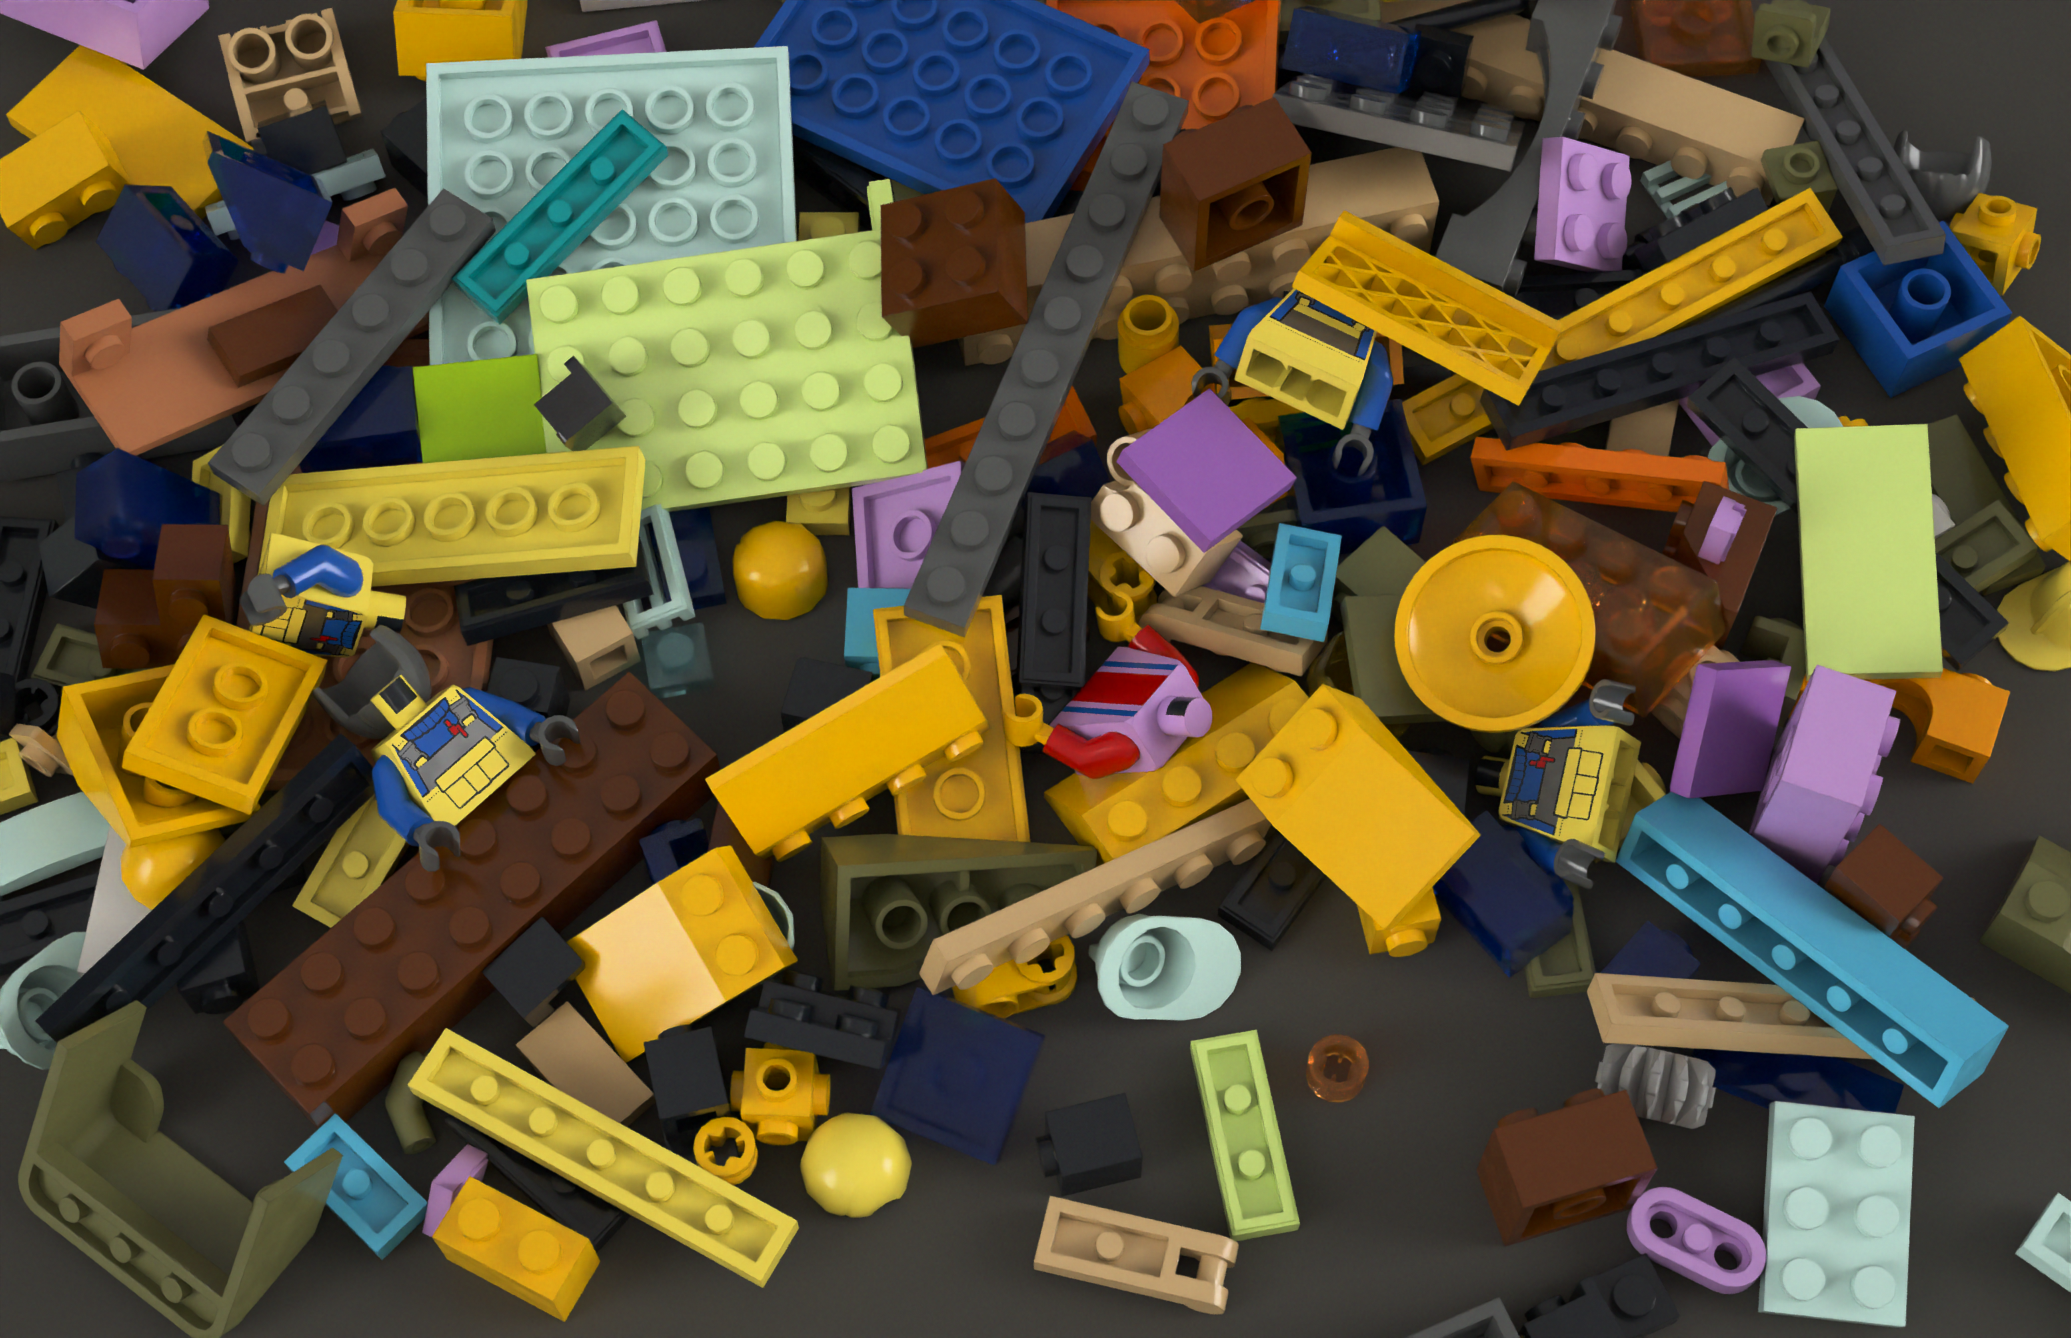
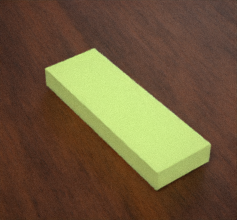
M1257 1030L1191 1041L1190 1052L1230 1239L1241 1241L1299 1230L1300 1221Z

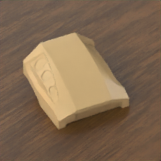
M332 8L321 10L322 18L317 13L302 14L292 20H286L285 24L269 28L262 26L260 29L245 28L234 33L233 36L230 33L218 36L232 94L247 144L251 145V140L261 137L258 131V122L326 100L335 125L362 116Z

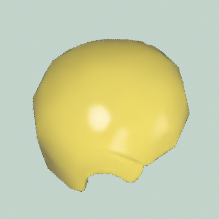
M844 1113L827 1120L813 1131L803 1153L800 1170L807 1193L828 1213L838 1216L847 1215L850 1218L871 1216L886 1203L902 1197L907 1187L912 1161L904 1138L882 1119L872 1115Z

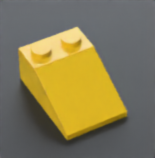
M397 0L393 14L399 76H416L419 80L426 81V63L521 59L528 0Z
M175 664L63 686L57 729L58 741L79 788L129 848L246 822L261 808L258 802L252 815L122 768L125 749Z
M1322 684L1235 779L1268 821L1383 929L1389 931L1395 927L1481 836L1361 698Z
M731 845L714 848L657 882L566 942L585 963L584 970L575 979L619 1056L625 1063L645 1052L644 1042L658 1039V1035L669 1028L695 1023L798 961Z

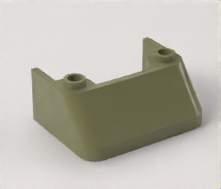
M136 1000L57 1042L19 1169V1190L26 1205L35 1215L192 1338H220L244 1319L313 1237L343 1155L332 1147L282 1180H275L261 1188L253 1202L158 1130L164 1111L161 1086L154 1076L131 1059L147 1008Z

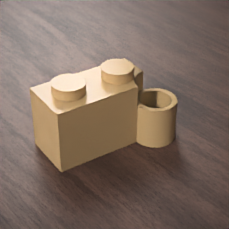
M1147 429L1119 438L1111 444L1107 453V465L1110 474L1116 481L1104 484L1092 500L1091 520L1173 597H1176L1209 583L1243 535L1238 530H1235L1207 552L1203 553L1116 462L1124 448L1151 430Z

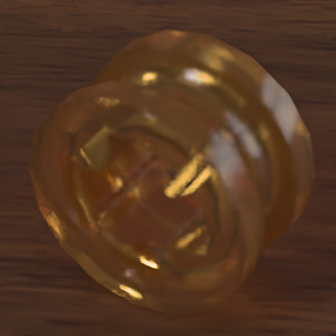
M1334 1034L1323 1037L1314 1044L1309 1053L1306 1068V1078L1309 1087L1318 1097L1328 1102L1341 1103L1351 1100L1360 1093L1366 1081L1369 1066L1366 1051L1357 1040L1347 1035ZM1338 1055V1063H1341L1344 1057L1349 1059L1352 1065L1349 1069L1348 1081L1336 1082V1074H1333L1331 1080L1322 1074L1325 1070L1327 1056Z

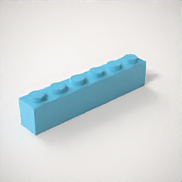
M1670 792L1635 814L1615 862L1936 1107H1942L1983 1074L2009 1027L2002 1020L1701 798H1686Z

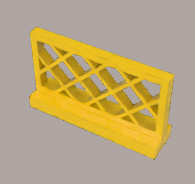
M1345 210L1338 217L1328 238L1298 271L1291 286L1518 406L1541 370L1565 325Z

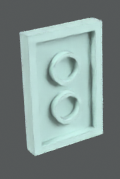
M1774 1101L1770 1104L1762 1240L1766 1249V1262L1760 1274L1759 1313L1892 1328H1903L1906 1326L1915 1116Z

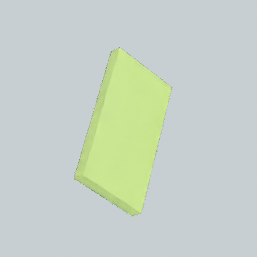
M1928 424L1796 428L1794 448L1806 681H1809L1816 665L1862 680L1940 678L1943 673Z

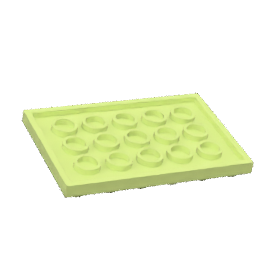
M881 229L526 280L535 354H538L542 397L571 374L564 363L573 355L589 370L626 417L587 450L631 446L640 447L646 460L641 510L661 503L662 509L673 512L867 485L922 473L923 470L928 469L910 337L901 336L882 318ZM542 415L546 453L571 451L556 436L557 432Z

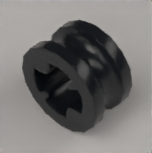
M38 678L24 679L15 683L16 724L37 726L53 737L58 729L61 697L58 696L55 688L47 681ZM37 701L44 713L39 718L31 720L24 708L28 704Z

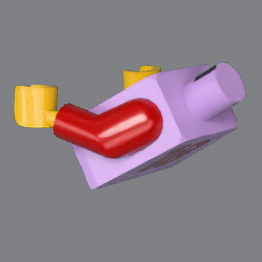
M1113 591L1111 593L1113 607L1119 615L1109 616L1099 607H1095L1099 632L1103 638L1112 642L1127 640L1130 642L1129 646L1117 647L1050 725L1043 722L1041 701L1030 694H1018L1015 697V713L1017 716L1010 712H1004L1005 733L1013 745L1025 747L1040 742L1045 745L1043 748L1044 753L1076 771L1077 775H1083L1091 779H1100L1116 773L1155 771L1164 766L1187 737L1204 736L1212 723L1210 704L1202 697L1198 690L1199 677L1197 672L1181 652L1150 625L1142 628L1136 623L1132 598L1122 591Z

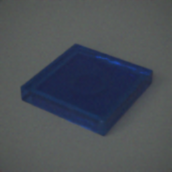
M923 986L916 987L869 1115L877 1116L881 1120L996 1165L1000 1161L1046 1035L943 994L932 995L930 990Z

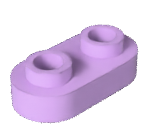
M1669 1187L1650 1189L1637 1199L1627 1218L1628 1237L1633 1247L1641 1255L1647 1253L1650 1260L1715 1292L1722 1294L1740 1293L1748 1289L1764 1269L1766 1249L1762 1238L1755 1229L1747 1223L1679 1190ZM1654 1219L1666 1221L1671 1226L1673 1235L1669 1238L1656 1236L1650 1228V1221ZM1718 1250L1730 1252L1736 1259L1737 1268L1733 1270L1721 1268L1715 1261L1714 1253Z

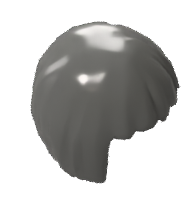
M1907 130L1901 131L1897 136L1893 149L1937 221L1941 222L1944 220L1946 224H1950L1957 212L1964 214L1978 193L1985 194L1992 166L1989 141L1977 136L1972 154L1948 151L1924 152L1915 148L1907 140Z
M379 625L370 632L371 637L377 643L359 657L345 678L337 685L325 689L316 687L312 692L317 702L336 723L352 733L370 739H384L395 730L370 699L396 677L402 675L425 703L431 699L432 693L428 667L415 646L399 633L387 626Z

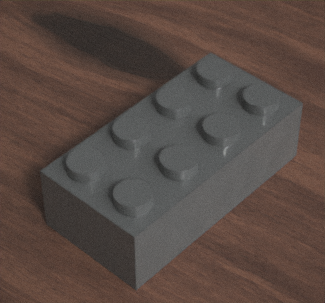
M180 308L132 315L131 328ZM60 327L0 336V482L56 474L57 472L71 469L70 464L72 460L86 453H101L107 458L117 455L120 462L125 463L218 448L224 445L243 423L241 410L137 456L124 459L59 365Z

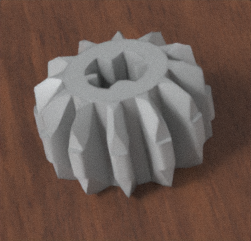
M1612 1043L1606 1046L1603 1062H1599L1595 1082H1598L1597 1088L1602 1089L1605 1096L1627 1090L1638 1117L1695 1129L1705 1125L1708 1108L1713 1106L1716 1091L1713 1083L1716 1070L1707 1061L1640 1045Z

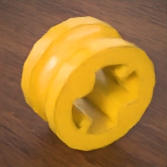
M719 1117L710 1120L697 1133L693 1150L696 1162L700 1168L731 1185L740 1184L751 1176L757 1166L758 1151L753 1132L744 1122L732 1117ZM727 1137L735 1138L738 1151H744L741 1158L729 1157L725 1166H717L713 1151L708 1152L711 1145L722 1147Z

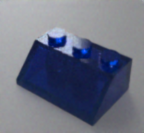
M207 131L202 142L208 166L243 246L252 253L250 259L261 266L283 274L286 273L288 266L304 271L333 203L322 180Z

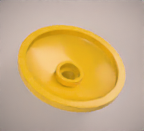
M1486 535L1465 539L1443 549L1419 569L1406 587L1401 598L1395 620L1394 639L1395 650L1402 673L1408 685L1427 708L1444 720L1459 727L1479 732L1501 733L1524 729L1537 724L1557 712L1571 699L1589 670L1595 648L1596 629L1594 614L1587 592L1578 576L1564 560L1542 545L1527 539L1507 535ZM1496 631L1506 632L1511 638L1509 646L1501 652H1493L1486 645L1488 637Z

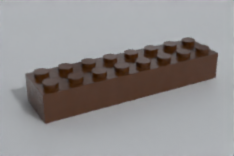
M630 672L624 675L573 719L581 741L579 744L573 743L568 738H558L552 742V744L564 750L566 756L565 763L558 766L548 763L543 756L541 748L535 752L536 755L455 826L460 833L459 857L454 856L453 852L447 847H435L433 849L439 856V869L429 872L422 867L419 852L223 1021L243 1051L317 1129L335 1113L346 1123L392 1082L399 1061L414 1051L424 1054L437 1042L445 1028L451 1030L497 988L481 971L538 919L543 917L560 933L714 796L705 779L721 770L717 754Z

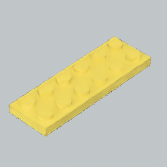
M639 446L290 474L270 498L258 575L271 533L282 534L320 545H328L332 548L369 557L373 561L371 587L636 567L646 460Z

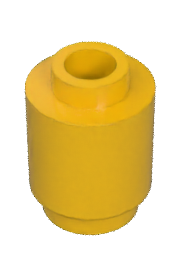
M1155 295L1138 296L1132 299L1120 313L1117 324L1120 365L1126 374L1179 346L1178 316L1164 299Z

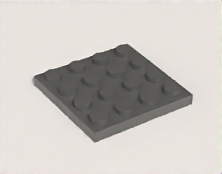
M1315 66L1310 67L1309 71H1304L1303 74H1297L1273 94V97L1277 99L1292 124L1506 171L1512 170L1525 127V122L1514 120L1516 111L1507 107L1481 103L1478 112L1456 107L1458 102L1456 97L1424 91L1423 96H1420L1419 99L1399 95L1400 85L1377 79H1367L1366 84H1362L1360 87L1342 83L1344 76L1342 72Z

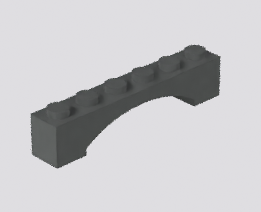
M1538 0L1531 17L1526 50L1537 53L1542 70L1544 113L1539 129L1519 166L1494 195L1465 217L1452 213L1436 253V258L1505 294L1516 297L1527 267V262L1519 259L1525 244L1535 247L1542 139L1566 137L1578 140L1585 118V113L1577 111L1582 97L1593 100L1604 70V65L1596 63L1601 49L1610 52L1613 50L1621 28L1623 17L1614 15L1616 0Z

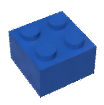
M1944 220L1939 222L1946 234L1943 254L1883 265L1877 253L1873 251L1840 266L1824 305L1890 398L1962 366L1959 358L2006 326L2012 314V311Z

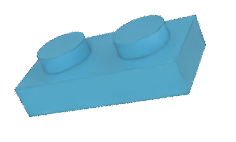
M1279 523L1260 629L1324 642L1330 619L1341 535Z
M335 1113L284 1163L294 1172L332 1147L341 1153L343 1157L325 1205L383 1260L425 1219L428 1202Z

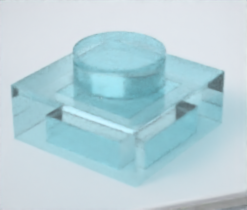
M703 622L650 631L648 636L641 638L650 691L658 699L715 688Z

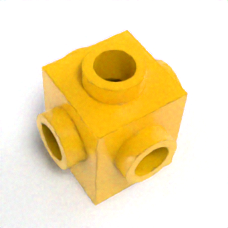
M1978 193L1964 214L1957 212L1954 215L1949 228L1997 293L2003 296L2022 268L2029 270L2037 257L2041 243V235L2033 233L2037 208L2016 203L2008 197Z
M768 1042L764 1044V1049L746 1048L744 1071H733L730 1107L731 1112H741L742 1121L753 1132L754 1139L771 1145H790L797 1141H808L810 1135L817 1129V1116L828 1115L830 1074L819 1073L816 1054ZM768 1088H784V1089L779 1090V1091H773V1090H770V1089H768Z

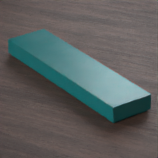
M621 109L452 278L455 287L500 325L528 297L526 280L548 277L668 156L667 146Z

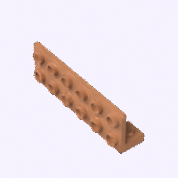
M392 188L345 207L341 212L337 245L134 328H131L132 317L120 299L60 322L59 365L124 459L137 456L260 403L289 368L238 388L207 340L209 327L317 285L322 286L339 311L403 236L408 205L397 189ZM429 311L404 340L429 330Z

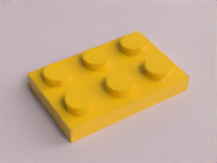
M204 614L125 749L122 768L252 815L314 697L312 694L313 690L320 686L324 678L328 660Z

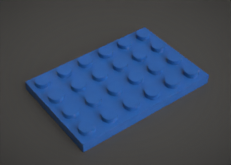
M786 0L753 47L788 46L792 135L922 194H930L996 178L1024 210L1025 223L1053 217L1117 116L1131 82L1137 83L1150 63L1149 49L1036 0Z

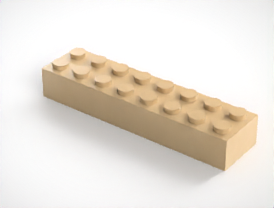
M1394 147L1311 164L1303 225L1193 272L1159 217L1160 196L1152 197L1092 339L1111 340L1118 338L1117 324L1120 313L1132 299L1142 295H1155L1164 299L1176 312L1179 324L1187 319L1211 314L1231 315L1245 307L1274 297L1283 298V291H1291L1293 289L1291 286L1298 271L1328 238L1338 217L1344 210L1429 254L1439 199L1422 152ZM1074 213L1025 223L1028 319ZM1026 324L958 338L965 366L978 363L998 364L1009 359L1015 351Z

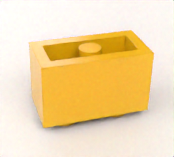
M80 110L0 159V215L7 228L34 250L45 244L60 240L70 228L94 213L111 208L118 201V198L135 188L106 135Z
M471 1176L468 1177L432 1236L447 1260L563 1322L566 1321L601 1262L590 1239Z

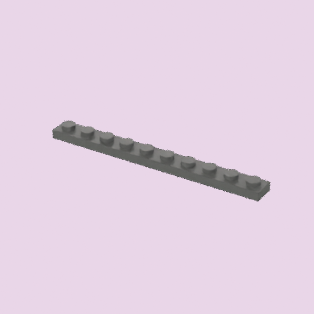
M1131 82L1029 316L1028 323L1025 325L905 601L904 616L962 637L966 636L1160 180L1163 144L1170 142L1180 133L1188 114L1189 100Z

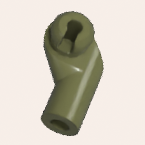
M414 1051L399 1061L385 1099L386 1109L402 1149L407 1155L425 1151L436 1142L435 1135L422 1106L424 1100L414 1095L408 1086L429 1052L421 1054L418 1051Z

